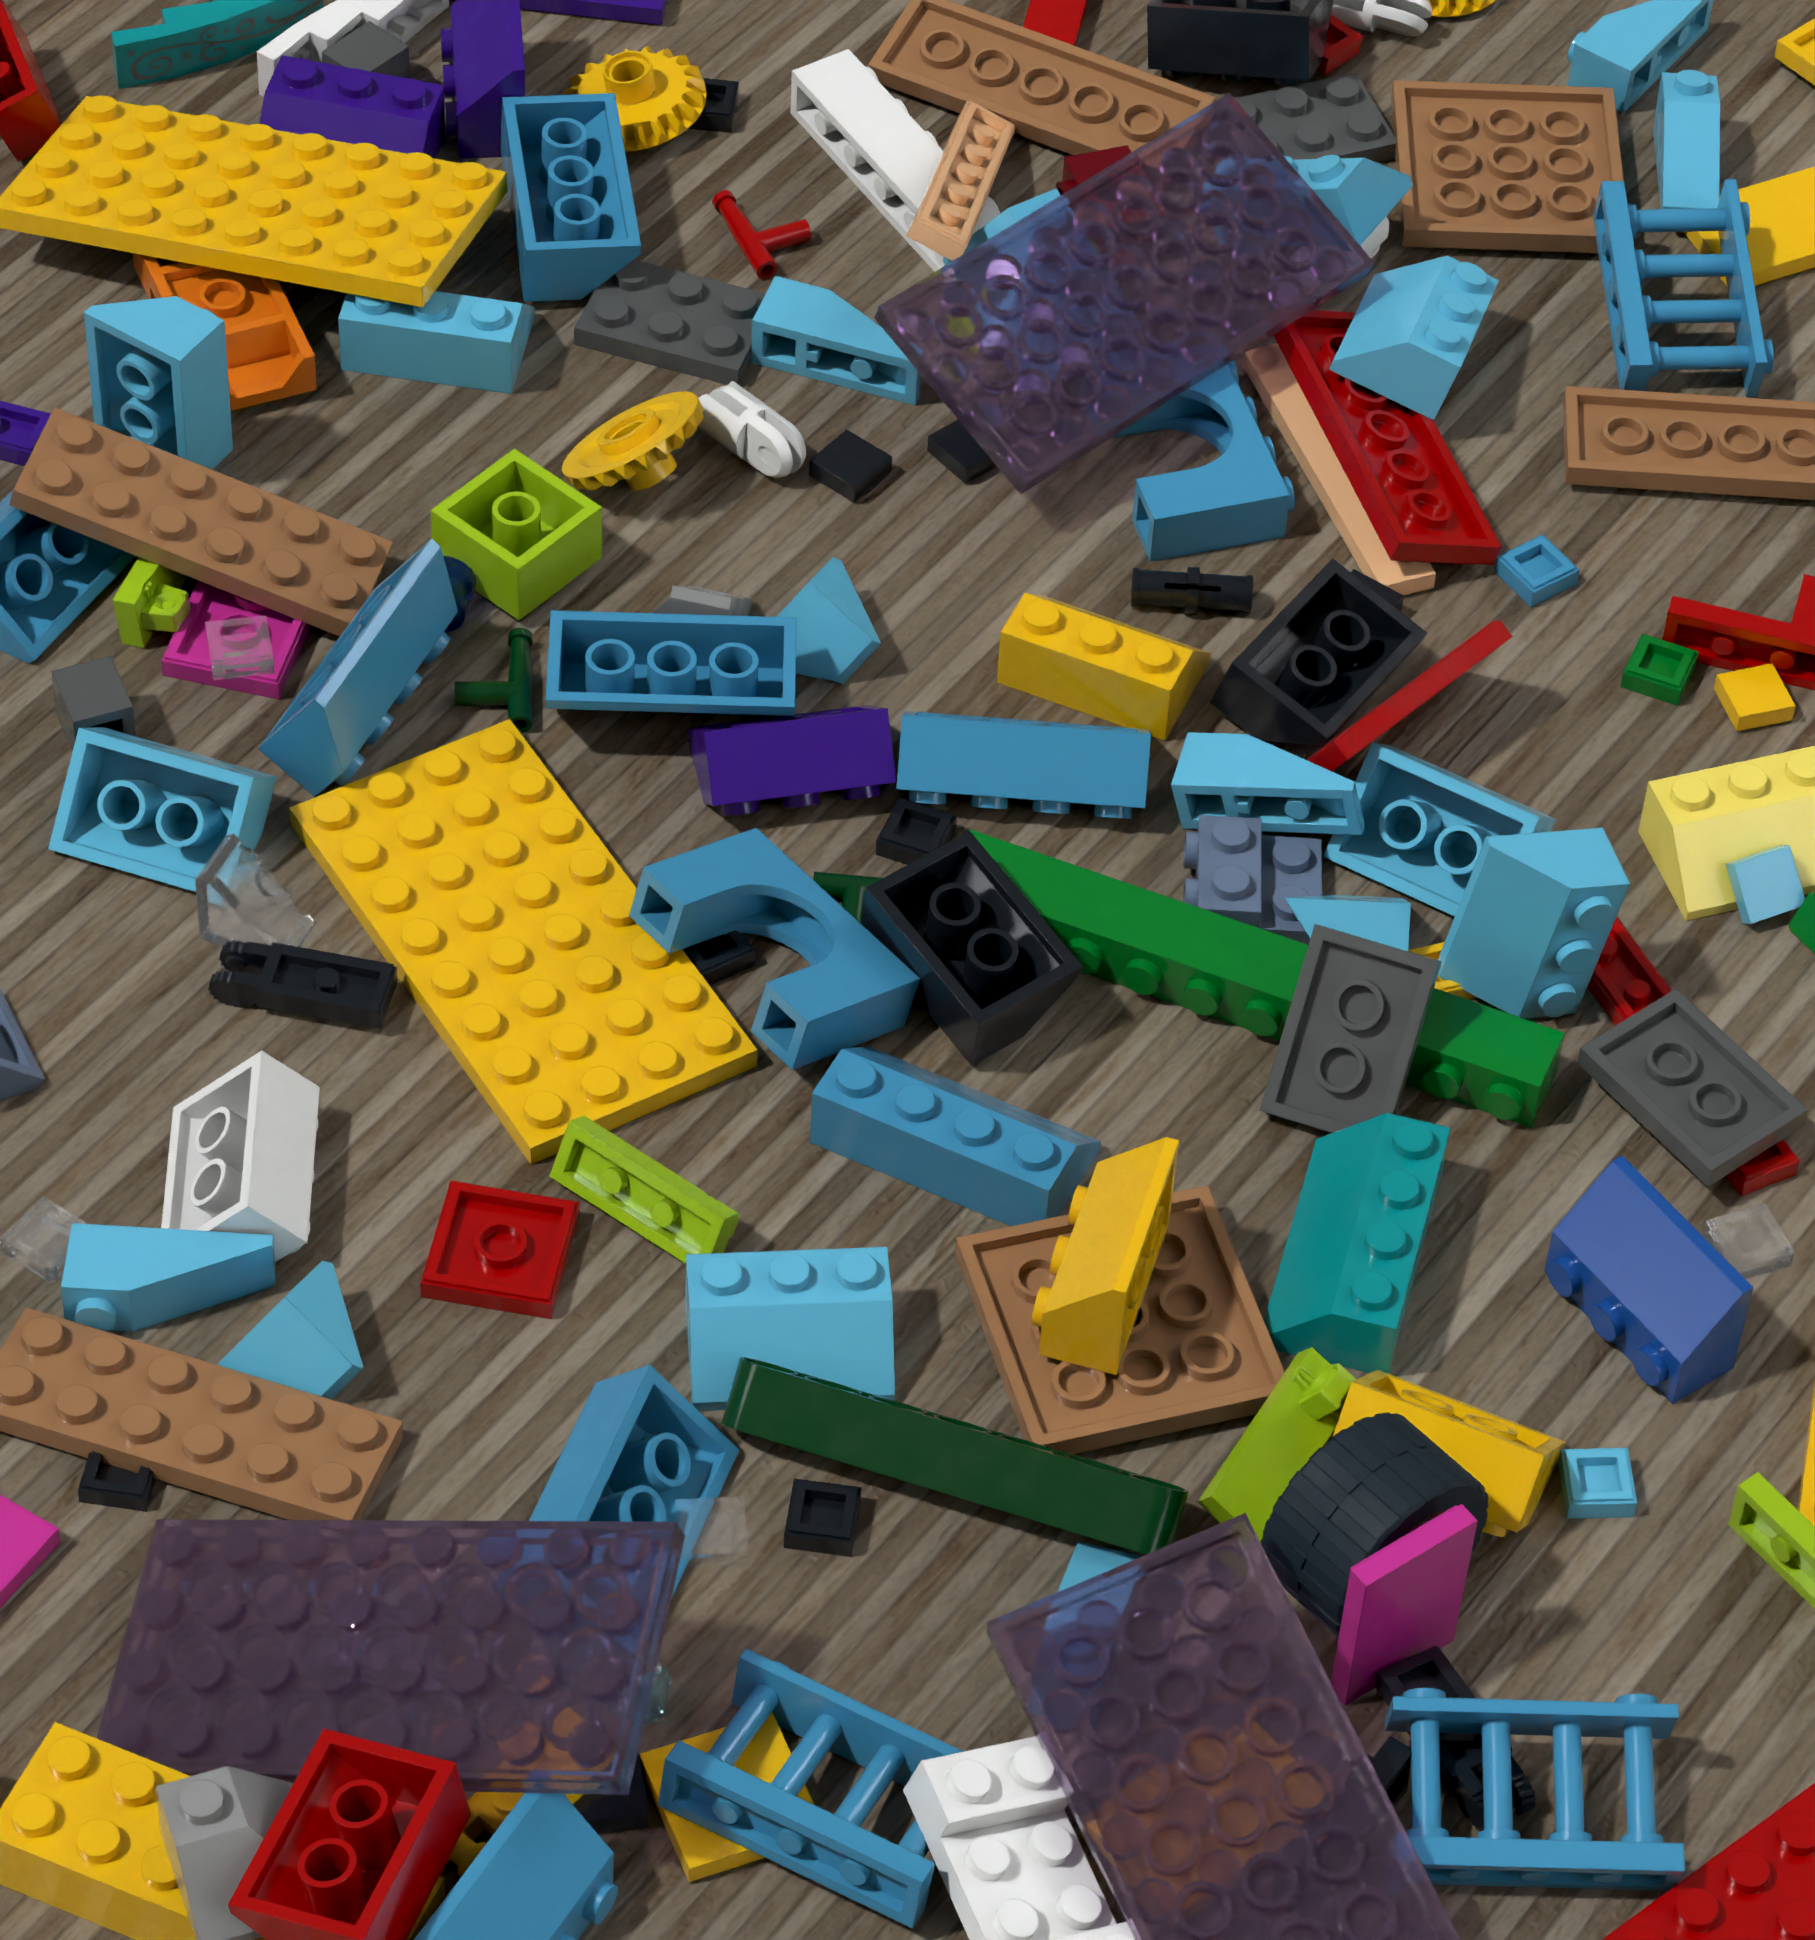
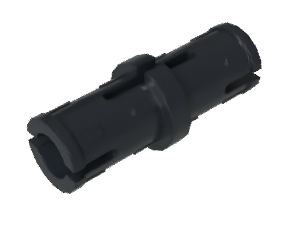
M1187 567V572L1139 570V568H1133L1131 606L1184 608V614L1197 615V609L1251 613L1253 575L1201 574L1200 567Z

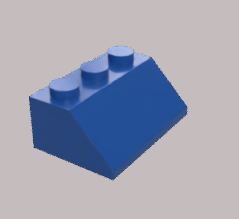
M1621 1155L1611 1161L1552 1231L1544 1272L1547 1274L1554 1289L1560 1295L1569 1297L1586 1314L1599 1336L1606 1341H1612L1633 1363L1639 1377L1646 1384L1655 1386L1674 1404L1734 1368L1753 1286Z

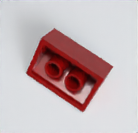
M323 1728L228 1903L231 1914L266 1940H407L471 1816L456 1762Z

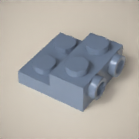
M1199 815L1197 832L1186 831L1183 867L1184 869H1195V879L1185 878L1183 902L1309 945L1310 938L1286 902L1285 897L1322 896V839L1261 835V818Z

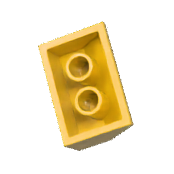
M1024 593L1000 632L997 683L1126 728L1148 729L1152 737L1165 741L1211 661V653L1047 596Z
M1165 1137L1099 1161L1096 1164L1089 1186L1078 1185L1076 1187L1068 1215V1224L1074 1225L1070 1237L1059 1235L1050 1264V1274L1056 1275L1052 1288L1040 1287L1033 1308L1031 1325L1041 1327L1039 1355L1117 1375L1169 1226L1179 1140Z
M1378 1369L1352 1381L1333 1434L1334 1436L1341 1430L1352 1426L1354 1422L1365 1417H1373L1375 1414L1389 1412L1390 1414L1398 1413L1404 1416L1485 1487V1492L1488 1494V1508L1486 1509L1487 1520L1482 1532L1499 1537H1505L1507 1530L1517 1533L1529 1524L1558 1463L1560 1451L1564 1449L1566 1443L1563 1440Z

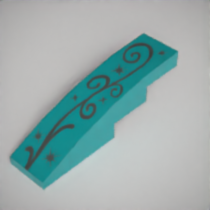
M213 0L211 2L161 9L162 24L111 32L114 75L118 88L176 78L228 63L254 53L295 23L323 8L324 0Z

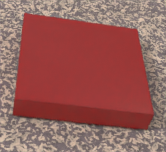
M450 1180L420 1282L421 1298L552 1319L580 1217V1202Z

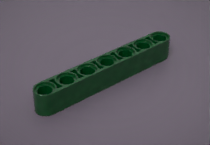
M740 1357L721 1423L747 1434L1161 1558H1170L1189 1493L1184 1488L775 1364L746 1357Z

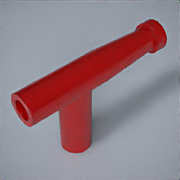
M723 190L713 197L712 204L714 208L723 216L734 240L760 279H769L778 270V265L770 252L811 241V230L805 219L756 232L737 206L736 199L731 191Z

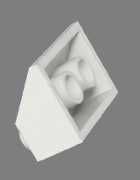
M261 1050L174 1106L161 1228L273 1235L275 1262L288 1254L298 1251L304 1244L308 1243L312 1183L315 1175L313 1169L315 1142L319 1124L317 1116L320 1087Z

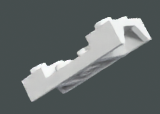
M1046 1734L922 1760L904 1787L903 1792L923 1833L969 1940H1141L1132 1920L1117 1924L1065 1812V1808L1074 1794Z

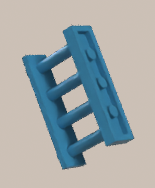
M1725 179L1717 208L1637 210L1635 204L1627 203L1624 181H1601L1593 214V222L1619 389L1646 391L1650 376H1657L1659 370L1741 369L1746 397H1757L1764 374H1771L1774 351L1771 339H1763L1746 239L1750 229V209L1747 202H1740L1737 180ZM1718 231L1722 254L1644 255L1642 249L1634 248L1633 238L1636 237L1637 233ZM1726 277L1729 299L1651 301L1649 295H1642L1640 284L1643 283L1644 278ZM1733 322L1737 346L1659 347L1656 341H1649L1648 330L1651 324Z
M745 1649L739 1657L731 1703L739 1707V1710L708 1753L678 1740L665 1758L658 1806L913 1929L926 1909L935 1866L934 1862L924 1858L929 1848L923 1833L915 1819L899 1844H894L861 1828V1825L891 1781L906 1786L922 1760L964 1751L805 1677L780 1662L772 1661L751 1650ZM773 1712L779 1727L802 1737V1739L772 1782L767 1783L734 1767V1764ZM828 1751L865 1767V1770L834 1814L797 1797Z
M1415 1688L1405 1691L1403 1697L1393 1696L1385 1716V1731L1411 1732L1413 1828L1407 1830L1405 1836H1395L1387 1855L1388 1883L1670 1890L1679 1883L1685 1872L1684 1843H1664L1663 1836L1656 1834L1653 1738L1668 1739L1679 1719L1678 1704H1658V1698L1649 1694L1622 1695L1616 1698L1615 1702L1446 1698L1445 1692L1439 1689ZM1439 1733L1482 1734L1484 1830L1477 1833V1838L1449 1837L1448 1830L1441 1828ZM1510 1735L1553 1736L1556 1832L1549 1835V1840L1520 1839V1833L1513 1830ZM1582 1737L1624 1738L1627 1834L1620 1838V1842L1592 1841V1835L1585 1832Z

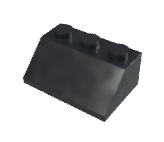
M1151 0L1147 5L1148 69L1166 70L1167 75L1177 78L1191 77L1198 73L1219 74V78L1222 80L1233 82L1244 81L1253 76L1272 78V81L1279 85L1301 84L1305 80L1311 79L1323 61L1333 0Z
M1332 558L1231 663L1210 703L1251 736L1262 741L1324 746L1424 640L1427 632Z
M970 831L866 887L861 924L920 978L915 998L971 1066L1024 1037L1082 972L1083 966Z

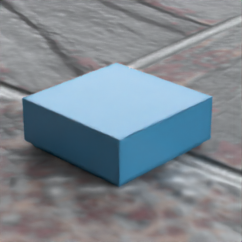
M1543 534L1497 556L1494 572L1530 607L1577 585L1580 572Z

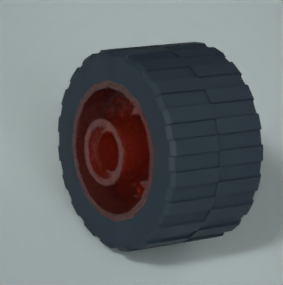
M1387 1412L1375 1414L1373 1417H1365L1334 1435L1328 1443L1319 1448L1309 1458L1308 1462L1289 1481V1485L1283 1494L1279 1496L1273 1507L1272 1514L1265 1524L1263 1541L1260 1546L1261 1565L1271 1578L1339 1638L1350 1568L1455 1505L1459 1506L1460 1504H1463L1478 1520L1472 1546V1552L1475 1551L1487 1520L1488 1494L1485 1492V1487L1404 1416L1398 1413L1390 1414Z

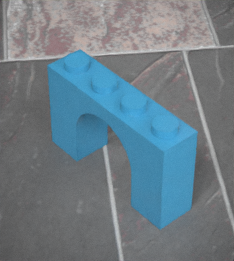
M1216 336L1082 359L1079 403L1096 440L1153 430H1178L1203 438L1222 454L1213 462L1201 467L1136 479L1132 522L1150 562L1285 537L1288 512L1293 511L1295 508V495L1292 483L1287 476L1281 477L1276 466V455L1272 440L1269 436H1262L1257 426V413L1254 402L1250 396H1243L1239 387L1236 364L1232 357H1225Z
M757 828L643 867L629 916L669 954L737 930L740 933L761 935L779 941L798 952L811 965L766 982L751 1028V1032L791 1070L838 1053L841 1049L851 1048L904 1027L920 978Z

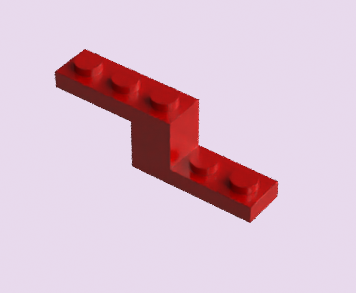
M1804 574L1791 623L1672 595L1662 640L1699 651L1697 663L1730 671L1773 663L1783 683L1815 691V576Z

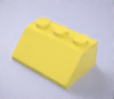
M1815 746L1648 781L1638 832L1685 921L1738 910L1726 863L1779 845H1790L1804 895L1815 892Z

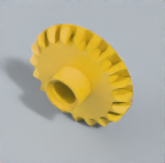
M649 46L644 47L640 52L629 51L625 48L624 52L613 56L604 54L602 63H587L584 74L572 76L571 87L563 91V95L615 93L625 152L655 147L685 132L701 115L707 97L705 82L702 79L699 67L691 65L686 55L674 57L669 48L654 53Z
M688 391L668 393L642 402L608 420L580 441L564 460L562 472L568 483L572 484L575 489L597 490L603 485L613 486L622 479H625L629 488L633 491L649 488L668 477L675 470L677 463L671 452L681 448L685 439L694 435L697 426L700 425L704 418L702 413L704 408L696 394Z

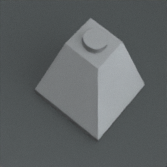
M225 1766L156 1786L161 1836L196 1940H254L262 1937L231 1914L228 1903L294 1783Z

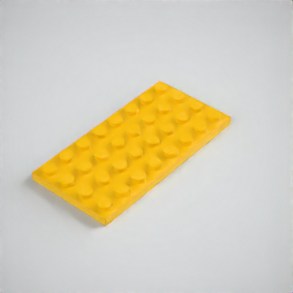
M86 96L1 194L0 228L424 307L508 192L507 172L489 169L476 162L456 163L434 159L425 153L414 152L406 154L379 149L376 145L370 143L351 144L329 140L315 133L301 135L274 130L265 124L246 125L220 120L217 116L209 114L196 116L168 111L167 108L160 105L141 106L119 102L109 96Z
M510 719L289 808L290 825L386 961L397 967L398 978L531 1165L558 1153L568 1123L573 1119L584 1115L610 1131L757 1067L758 1049L683 949L669 954L629 916L637 888Z

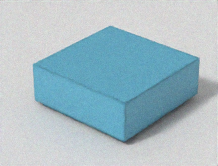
M1779 845L1726 863L1742 923L1752 924L1799 908L1805 900L1790 845Z
M1628 1448L1561 1449L1558 1467L1566 1519L1634 1517L1637 1499Z

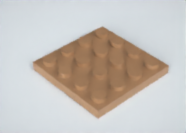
M1393 80L1391 105L1393 132L1396 137V170L1409 175L1413 183L1412 188L1399 201L1402 247L1598 254L1593 214L1601 181H1624L1613 88Z
M1208 1185L1173 1192L1169 1226L1117 1375L1039 1355L1041 1327L1031 1325L1033 1308L1040 1287L1052 1288L1056 1275L1050 1274V1264L1059 1235L1070 1237L1074 1225L1068 1224L1069 1214L956 1237L955 1256L1024 1440L1076 1454L1256 1415L1285 1373Z

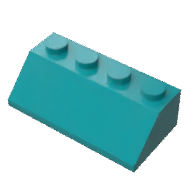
M1384 1113L1316 1139L1264 1319L1276 1351L1297 1355L1298 1352L1313 1347L1330 1364L1339 1363L1343 1367L1367 1373L1378 1369L1389 1374L1442 1178L1450 1127Z

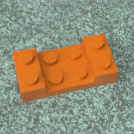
M133 253L134 268L149 299L177 296L199 308L211 311L217 317L224 320L231 411L317 390L314 352L278 280Z

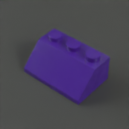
M457 0L451 5V28L440 29L442 62H453V65H443L444 98H455V102H445L446 136H457L459 158L502 157L500 149L502 97L525 96V65L520 0Z
M282 55L265 90L259 124L268 125L274 130L301 135L315 133L329 140L351 144L370 143L376 145L379 149L406 154L414 152L425 153L436 159L446 137L444 85Z
M863 705L795 714V716L784 715L687 728L688 742L703 802L711 806L721 805L722 816L758 812V800L782 797L783 808L815 805L820 803L819 792L843 789L844 800L876 797L881 795L880 784L896 782L888 708Z

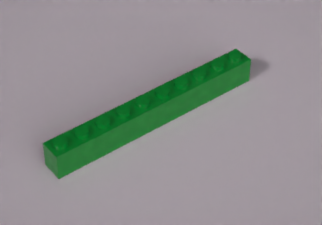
M969 829L1083 966L1081 974H1089L1127 987L1138 994L1150 995L1187 1008L1196 1014L1210 1016L1248 1029L1254 1034L1268 1036L1280 1041L1308 948L1307 944ZM1434 988L1406 1085L1427 1091L1438 1098L1450 1099L1490 1113L1496 1118L1510 1120L1532 1128L1557 1075L1565 1033Z

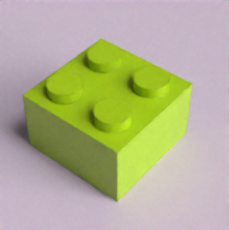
M515 448L430 510L431 539L441 546L447 572L517 620H521L602 558V507Z

